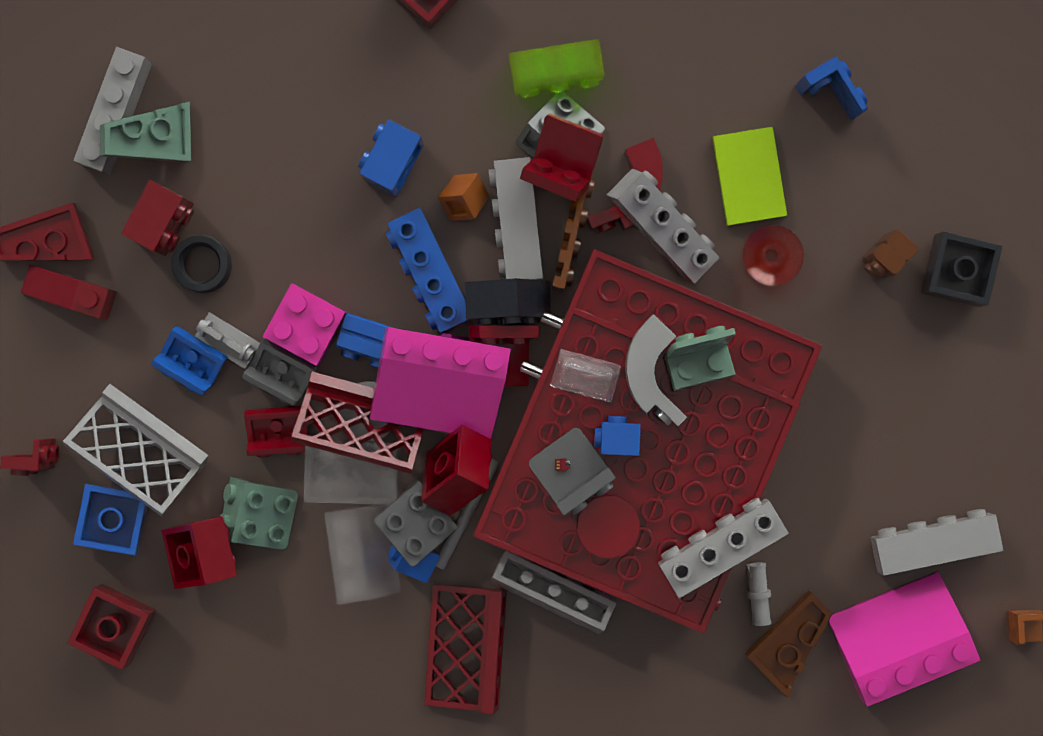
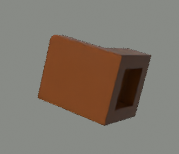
M478 173L454 175L438 196V199L450 221L472 220L476 218L489 199V194Z
M1038 609L1009 610V641L1017 645H1025V642L1043 641V611Z

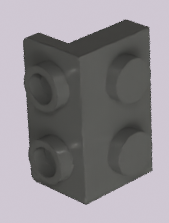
M264 338L260 342L254 358L242 378L247 380L253 387L263 389L276 396L279 401L296 406L307 391L311 373L316 372L318 366Z

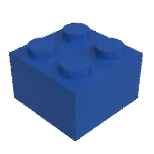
M388 119L385 126L383 124L378 126L372 139L375 141V145L371 152L366 151L363 154L358 167L361 168L359 174L364 181L397 198L424 147V142L420 135Z
M85 484L73 545L138 556L147 506L127 491Z

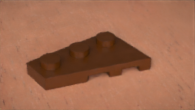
M808 591L745 655L788 698L793 690L792 685L797 675L802 673L806 665L804 662L812 647L816 646L832 613L812 592Z

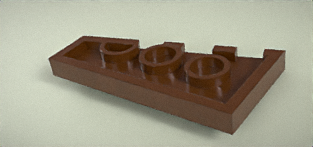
M593 180L590 181L588 190L576 202L571 201L551 290L563 292L565 286L571 287L575 269L569 268L572 256L578 257L581 240L576 239L578 227L584 228L588 210L583 209L585 197L591 199L595 182Z

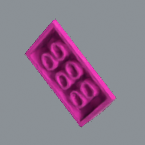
M387 327L384 332L370 419L452 433L458 427L464 425L491 439L506 380L511 349Z
M938 571L832 614L828 621L859 699L867 707L981 661L971 635Z

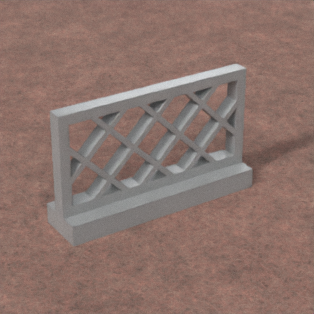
M111 384L106 387L102 392L101 398L62 443L161 517L193 477L206 465L208 458L205 452ZM103 407L113 414L114 424L96 426L95 415ZM92 421V426L86 427ZM132 428L137 432L139 442L121 444L119 429ZM115 430L117 444L99 446L97 432ZM93 432L95 447L81 448L73 441L81 433ZM156 446L161 449L163 460L146 462L144 447ZM140 448V463L123 464L122 450ZM118 450L119 465L106 466L101 462L100 452ZM89 453H96V458ZM181 464L189 472L183 479L170 480L168 465ZM164 466L166 480L148 482L146 468ZM142 468L144 483L130 484L126 481L124 470ZM114 471H120L121 476L115 473ZM178 485L172 492L171 486ZM167 486L168 498L162 505H159L150 498L149 488ZM139 489H145L146 494L141 492Z

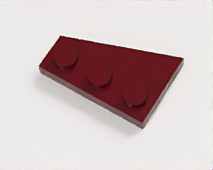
M73 202L0 227V261L95 260L77 206Z

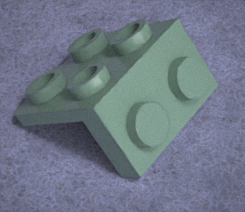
M230 477L229 484L224 489L223 498L225 503L223 513L220 514V516H223L224 523L228 527V540L233 543L285 549L289 541L298 493L292 489L256 484L241 478Z

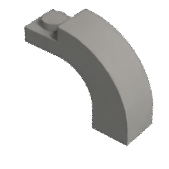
M653 314L638 329L629 345L625 361L627 385L634 401L644 413H647L655 405L658 408L655 414L667 426L671 423L679 426L687 416L660 391L654 373L658 356L676 335Z

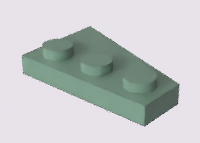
M190 101L100 125V156L182 163L190 162Z

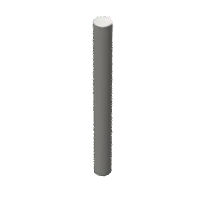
M491 459L489 467L490 481L500 463L494 459ZM483 494L462 508L455 522L458 528L447 537L439 553L440 558L436 567L445 569Z

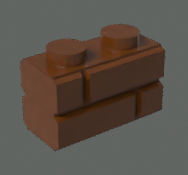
M893 230L884 234L874 244L875 247H872L862 257L863 262L866 264L863 268L875 279L896 275L906 265L905 262L909 261L919 251L918 246L901 230Z

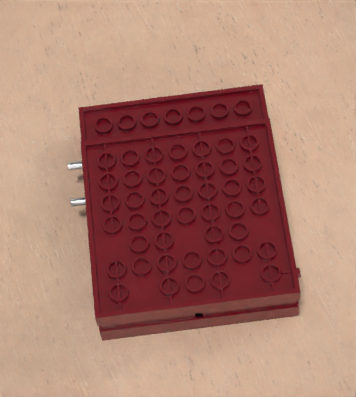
M594 249L565 318L561 319L550 313H543V316L562 323V325L541 317V322L560 330L543 369L527 362L522 363L523 366L541 373V375L520 367L521 372L537 378L538 382L473 537L704 634L713 611L719 609L721 604L719 597L731 568L685 596L678 598L657 562L663 560L661 554L674 546H678L679 549L690 544L688 538L701 530H705L706 533L717 528L715 522L728 514H732L735 517L744 512L742 506L758 497L761 499L823 345ZM653 314L676 335L675 338L694 333L695 337L707 335L706 330L717 326H724L725 330L735 328L736 335L727 344L736 374L734 377L674 392L664 355L670 348V345L676 342L675 338L658 356L654 371L657 386L687 416L679 426H675L673 423L667 426L656 416L655 412L658 408L655 405L647 413H644L634 401L627 385L625 361L629 345L638 329ZM608 416L627 417V423L641 424L639 456L600 454V447H594L595 428H601V422H608ZM572 428H579L606 466L616 477L611 481L613 487L603 495L617 496L627 501L637 513L640 523L639 537L634 546L622 556L611 559L601 558L590 553L581 543L577 532L580 512L574 516L570 512L563 515L555 501L529 467V460ZM595 493L585 501L586 503H588L592 499L597 498L598 496Z

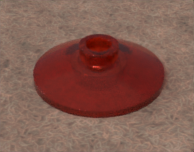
M768 225L759 228L749 236L743 249V262L747 272L759 283L770 286L781 285L793 279L801 269L804 258L803 247L799 238L791 230L779 225ZM768 251L776 253L777 259L774 262L767 260L766 254Z

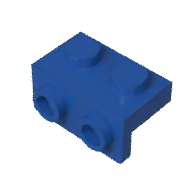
M175 326L171 330L161 353L153 359L151 365L157 368L163 375L172 377L185 385L189 391L204 395L215 384L228 356L182 328Z

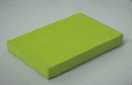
M773 127L713 136L712 140L726 226L786 217L787 210Z

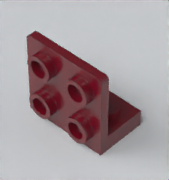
M551 113L547 114L544 119L535 156L523 167L520 179L576 202L589 188L603 141V134Z
M469 325L470 342L511 349L504 386H528L529 375L521 372L520 367L529 370L522 363H529V338H539V326Z

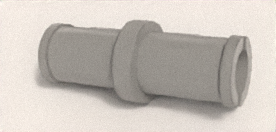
M749 563L746 565L749 580L747 599L751 601L752 625H770L772 623L770 620L768 598L771 597V590L767 589L766 563Z

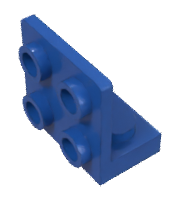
M837 56L805 74L795 85L800 95L808 91L811 95H814L829 84L851 120H854L868 109L866 106L868 100L865 93L860 87L855 88L850 79L852 74L849 67L844 61H839Z

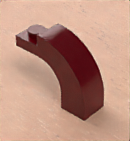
M652 138L625 149L624 155L630 170L648 171L658 181L656 187L660 191L663 166L655 139ZM617 206L587 218L590 230L598 229L599 233L616 227L615 221L619 220L623 231L633 226L632 222Z

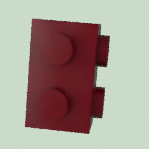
M301 406L245 410L244 420L248 440L247 456L265 458L272 454L286 453L287 455H298L308 451V446L291 442V436ZM308 425L302 427L300 434L310 436Z
M34 439L32 455L14 454L1 456L0 468L10 469V475L20 476L38 474L40 470L54 468V463H57L59 459V446L55 445L56 439Z

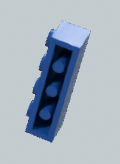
M421 208L387 223L390 231L386 232V236L392 248L399 247L404 257L399 259V263L405 275L412 274L417 284L412 287L418 302L422 303L425 301L430 311L425 316L431 329L435 330L438 328L442 334L472 320L466 319V301Z

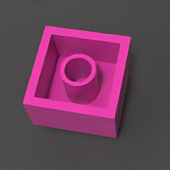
M291 283L262 337L316 366H321L342 327L347 312Z

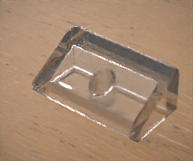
M561 349L551 386L611 402L620 373V365Z

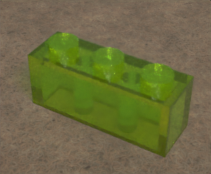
M599 39L509 53L514 94L521 93V97L536 96L539 94V90L550 88L551 92H562L569 90V85L581 84L582 88L599 85V81L604 79L605 74Z

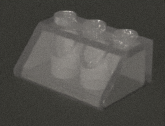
M388 502L330 510L324 513L337 604L370 600L401 592L398 571H395L388 562V553L392 544L373 523V520L388 507Z

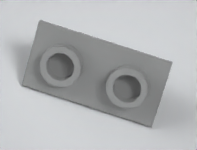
M210 312L205 320H201L196 327V338L228 356L229 360L244 369L247 368L260 342Z

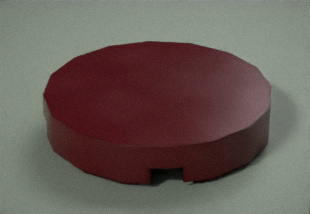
M603 495L592 499L578 516L577 532L581 543L590 553L601 558L612 559L624 555L634 546L639 537L640 523L636 511L627 501L617 496Z

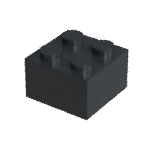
M944 231L935 234L921 293L977 307L988 306L1003 246Z
M514 278L465 282L466 319H478V325L539 324V318H547L543 316L544 312L551 314L550 281Z

